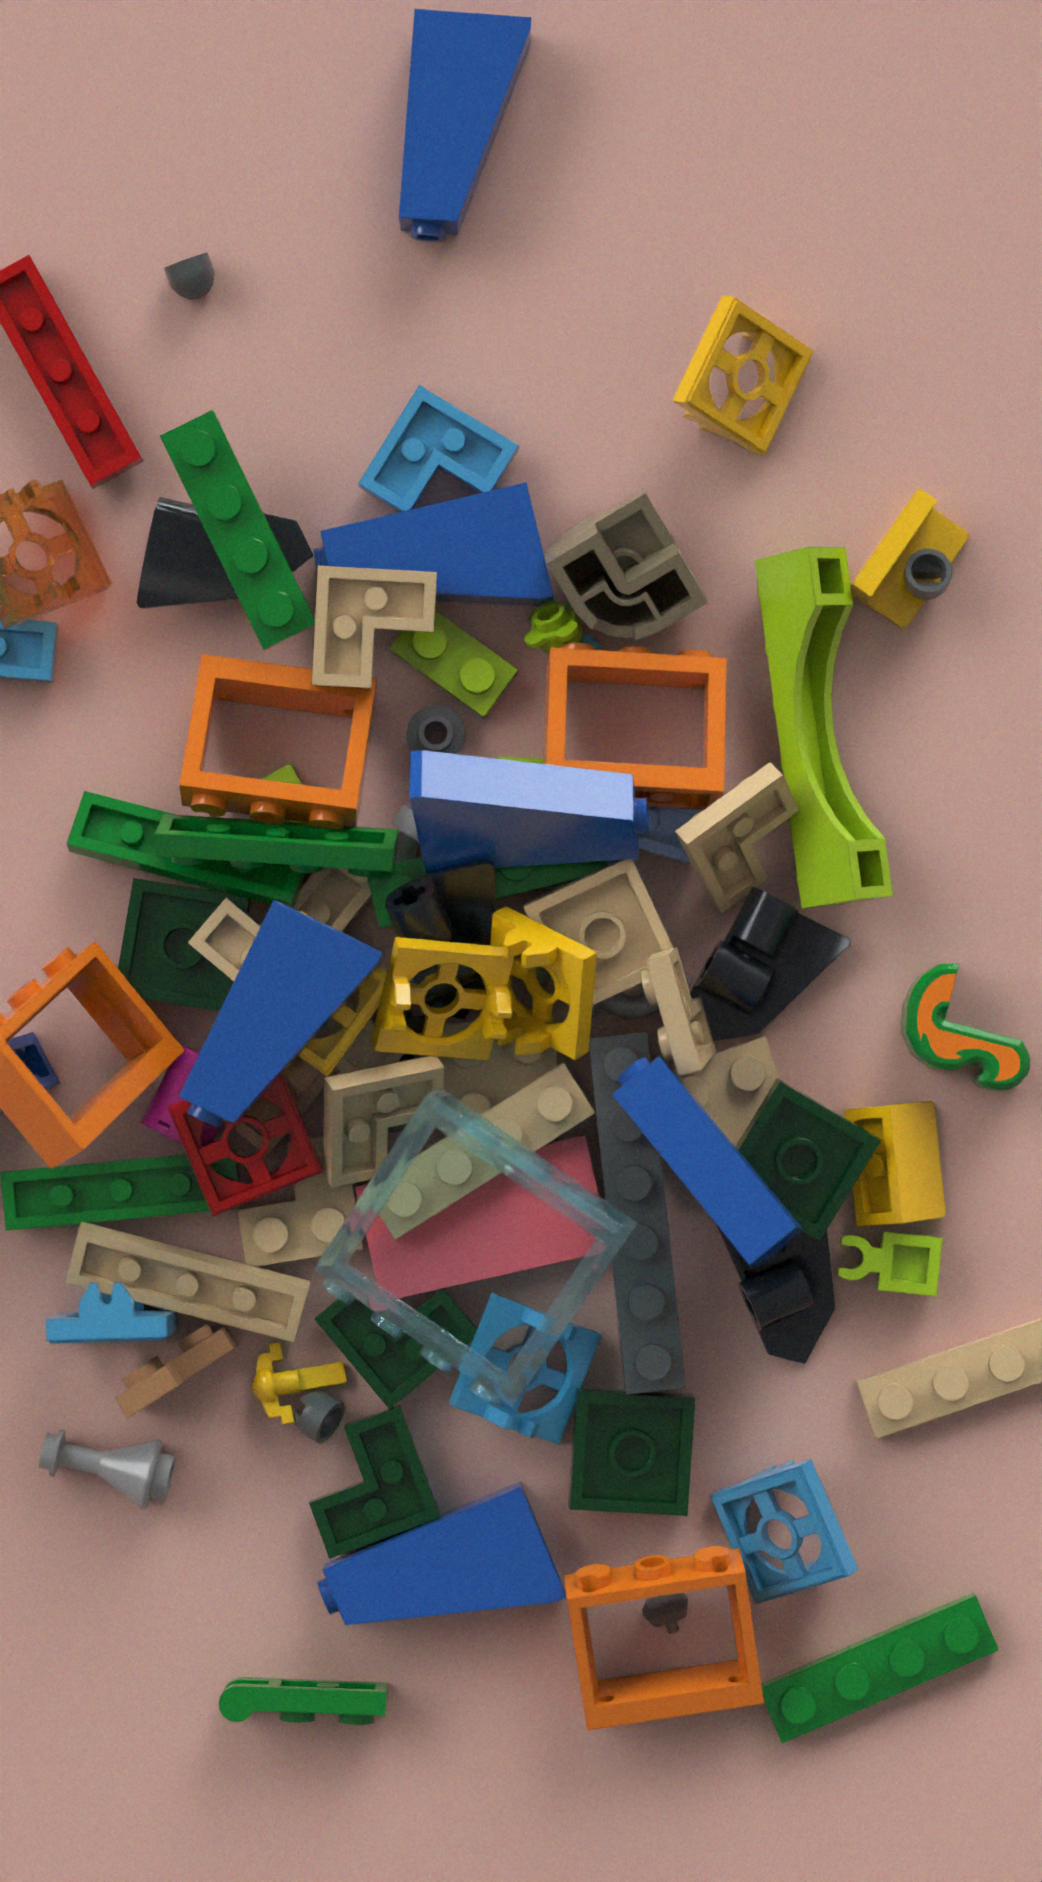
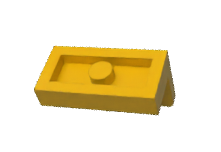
M919 487L851 584L852 596L901 629L909 625L925 602V600L915 598L907 590L904 583V570L910 556L922 549H935L942 552L952 563L969 538L967 531L933 509L938 500ZM914 578L916 582L938 583L941 579Z
M933 1101L844 1109L845 1118L878 1136L881 1140L852 1188L856 1226L901 1224L944 1217L946 1210Z

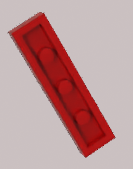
M30 255L0 270V323L91 488L94 489L144 462Z

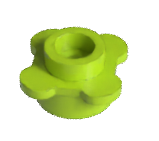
M568 600L565 603L560 601L547 602L529 615V621L532 624L531 630L524 637L528 647H540L544 653L549 654L550 647L560 648L564 644L581 640L583 627Z

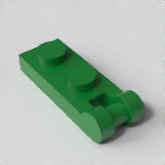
M238 1677L229 1681L225 1686L218 1704L223 1717L232 1722L244 1721L253 1711L280 1712L279 1720L285 1722L315 1721V1713L339 1714V1722L343 1724L368 1725L374 1723V1716L386 1715L388 1683Z

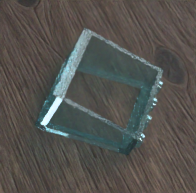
M441 1088L427 1093L314 1270L325 1277L321 1285L329 1293L348 1304H351L354 1298L372 1309L374 1313L370 1319L378 1327L396 1338H400L405 1332L421 1343L423 1347L419 1353L434 1366L448 1373L454 1366L470 1377L473 1381L469 1388L483 1400L496 1407H499L502 1401L513 1407L638 1223ZM435 1127L597 1238L507 1372L501 1370L348 1263Z

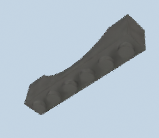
M648 1032L590 1038L588 1053L608 1221L624 1389L626 1394L686 1388L661 1155L612 1095L622 1087L617 1078L629 1066L642 1057H646L651 1063Z

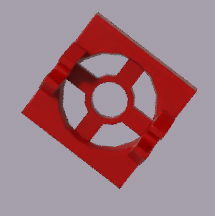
M284 1073L261 1096L277 1106L282 1113L281 1115L264 1122L248 1115H244L235 1123L228 1121L227 1126L223 1130L222 1139L202 1146L201 1142L204 1121L187 1112L191 1103L182 1099L168 1105L172 1120L213 1217L323 1172V1167ZM241 1123L253 1124L262 1133L263 1143L261 1148L250 1156L238 1155L229 1146V1132L234 1126ZM290 1132L291 1141L287 1157L280 1167L269 1172L263 1158L264 1153L267 1151L269 1140ZM229 1157L235 1162L246 1164L251 1178L244 1183L228 1180L216 1172L210 1164Z

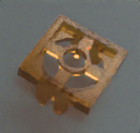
M35 479L27 483L18 493L15 492L14 488H11L0 495V523L5 522L14 540L8 549V555L0 557V621L4 629L105 591L112 585L62 479L45 486H41L40 482ZM22 512H32L48 516L60 524L66 533L50 539L41 534L33 533ZM29 541L40 545L47 556L45 568L39 571H31L24 568L16 556L19 544ZM75 550L76 562L74 573L60 586L58 581L55 582L51 573V569L55 564V558ZM15 573L23 579L33 580L38 593L33 595L21 592L7 583L3 577Z

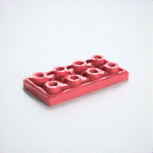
M585 1135L547 1143L396 1240L364 1191L366 1187L373 1183L355 1187L381 1302L611 1251Z

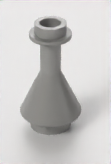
M60 1430L58 1435L46 1434L40 1455L39 1468L48 1469L49 1476L51 1477L55 1476L59 1466L97 1474L139 1508L146 1509L151 1499L165 1502L173 1475L176 1456L162 1453L163 1444L158 1439L103 1452L65 1443V1431Z

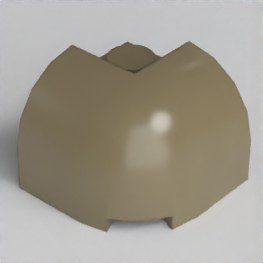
M644 489L594 518L591 514L572 526L549 546L544 556L547 566L576 614L591 630L596 629L611 637L635 638V640L658 633L708 603L687 560Z

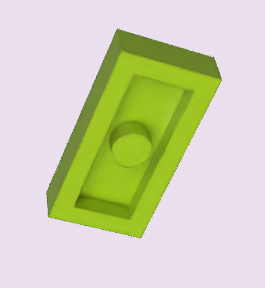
M436 610L434 632L402 630L389 648L391 653L483 719H485L518 673V669Z

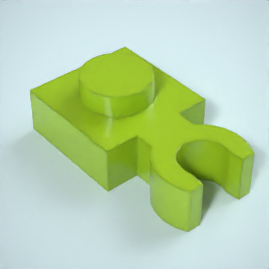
M882 1231L880 1247H872L866 1239L852 1234L843 1235L840 1237L839 1244L856 1246L861 1252V1261L854 1268L837 1267L836 1274L847 1280H858L865 1277L869 1272L877 1273V1290L937 1297L943 1238Z

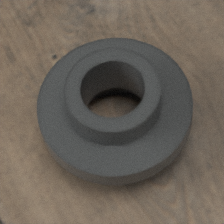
M430 705L420 709L411 718L407 728L408 744L412 751L425 750L459 754L465 742V727L459 715L452 709L442 705ZM434 723H439L447 729V738L444 742L437 745L431 744L425 739L426 728Z

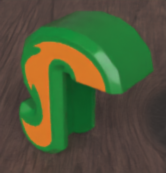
M959 963L938 964L919 975L908 989L902 1006L901 1035L910 1054L929 1068L946 1071L956 1070L975 1063L978 1066V1073L973 1077V1083L979 1088L1008 1090L1019 1085L1030 1069V1056L1022 1040L945 1021Z

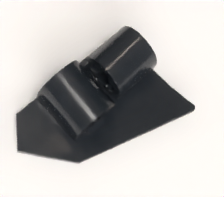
M159 497L152 518L136 601L138 607L147 609L238 599L193 504ZM265 514L292 572H295L313 556L297 520Z
M483 860L454 866L405 883L392 891L385 900V908L398 937L490 946L492 913L496 912L495 867L493 863ZM438 964L413 977L415 983L420 984L427 976L436 973ZM459 964L456 977L460 980L463 988L486 989L480 974L471 967ZM437 984L427 991L425 1003L433 1008H443L455 999L457 989L451 984ZM461 1008L455 1015L450 1017L465 1019L471 1009Z
M752 887L725 940H720L714 947L690 991L691 998L701 996L713 1041L759 1034L850 946V939L798 913L799 911L783 900Z
M717 1225L741 1279L738 1283L741 1295L767 1354L805 1364L835 1310L827 1230L820 1241L801 1232L763 1264L755 1267L747 1263Z

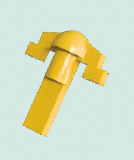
M280 1342L268 1344L269 1353L258 1354L252 1390L255 1397L260 1400L269 1419L281 1417L282 1426L294 1424L291 1405L279 1407L278 1396L347 1384L344 1363L342 1361L273 1373L272 1363L283 1361Z

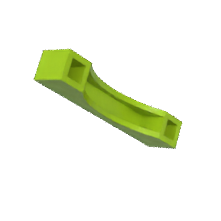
M807 546L754 560L757 575V593L760 599L765 635V652L768 657L772 686L773 710L776 716L781 753V769L799 809L797 813L788 818V823L792 834L797 871L796 882L799 888L801 908L839 906L892 897L893 892L885 837L868 819L851 790L840 762L833 730L831 695L834 663L842 631L853 608L846 547Z

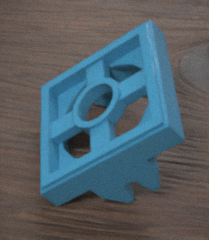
M122 1282L114 1283L111 1295L101 1293L98 1283H90L78 1304L79 1312L59 1313L46 1319V1341H50V1344L165 1340L178 1330V1312L167 1309L145 1310V1304L134 1301Z
M491 1293L449 1404L455 1408L483 1417L507 1430L510 1428L530 1438H535L536 1436L559 1445L575 1405L576 1388L582 1387L601 1334ZM529 1325L523 1343L512 1345L506 1351L493 1347L496 1339L511 1328ZM548 1331L556 1336L565 1350L567 1361L566 1373L547 1367L546 1358L542 1354L541 1349ZM519 1352H532L538 1362L537 1373L526 1383H514L508 1373L509 1362ZM485 1364L499 1368L500 1376L506 1384L499 1404L493 1400L486 1389L483 1376ZM540 1384L559 1390L556 1397L544 1407L526 1413H517L526 1391L533 1390Z
M793 1459L777 1468L776 1465L769 1467L745 1481L721 1488L710 1495L732 1549L740 1548L747 1584L756 1604L845 1578L858 1570L811 1459L795 1464ZM772 1489L782 1490L798 1497L805 1503L809 1515L796 1519L790 1513L781 1510ZM753 1499H755L762 1518L757 1524V1531L750 1533L748 1525L749 1508ZM770 1520L781 1521L790 1530L792 1545L789 1549L777 1547L769 1538L767 1529ZM817 1533L821 1541L820 1555L817 1561L815 1560L804 1565L799 1553L803 1537ZM764 1550L770 1556L781 1559L785 1571L776 1568L761 1555L760 1551Z

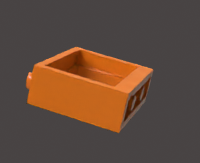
M573 642L564 644L560 648L550 647L545 670L542 764L633 774L636 798H647L648 807L705 810L720 799L724 793L727 658L712 657L709 652L697 649L683 650L677 653V655L654 654L651 649L643 646H628L621 648L619 651L595 650L590 644ZM567 681L705 689L703 768L565 760Z
M201 654L179 783L182 806H189L196 813H208L210 817H221L226 812L248 814L252 820L282 824L285 820L307 822L312 827L343 829L344 826L357 827L377 701V677H372L371 688L312 685L313 669ZM215 699L353 718L342 789L337 790L204 772L203 768Z
M96 941L76 954L69 947L63 949L41 968L47 977L40 984L33 978L20 987L6 1000L12 1010L5 1016L0 1013V1108L50 1169L83 1151L185 1051ZM66 988L71 991L128 1061L70 1118L7 1044L9 1040Z
M709 1546L697 1550L694 1555L672 1559L664 1555H650L638 1559L635 1564L613 1568L605 1564H591L579 1568L576 1573L564 1575L587 1731L764 1704L746 1572L740 1548L728 1550L723 1546ZM727 1586L737 1654L736 1660L598 1681L587 1607Z

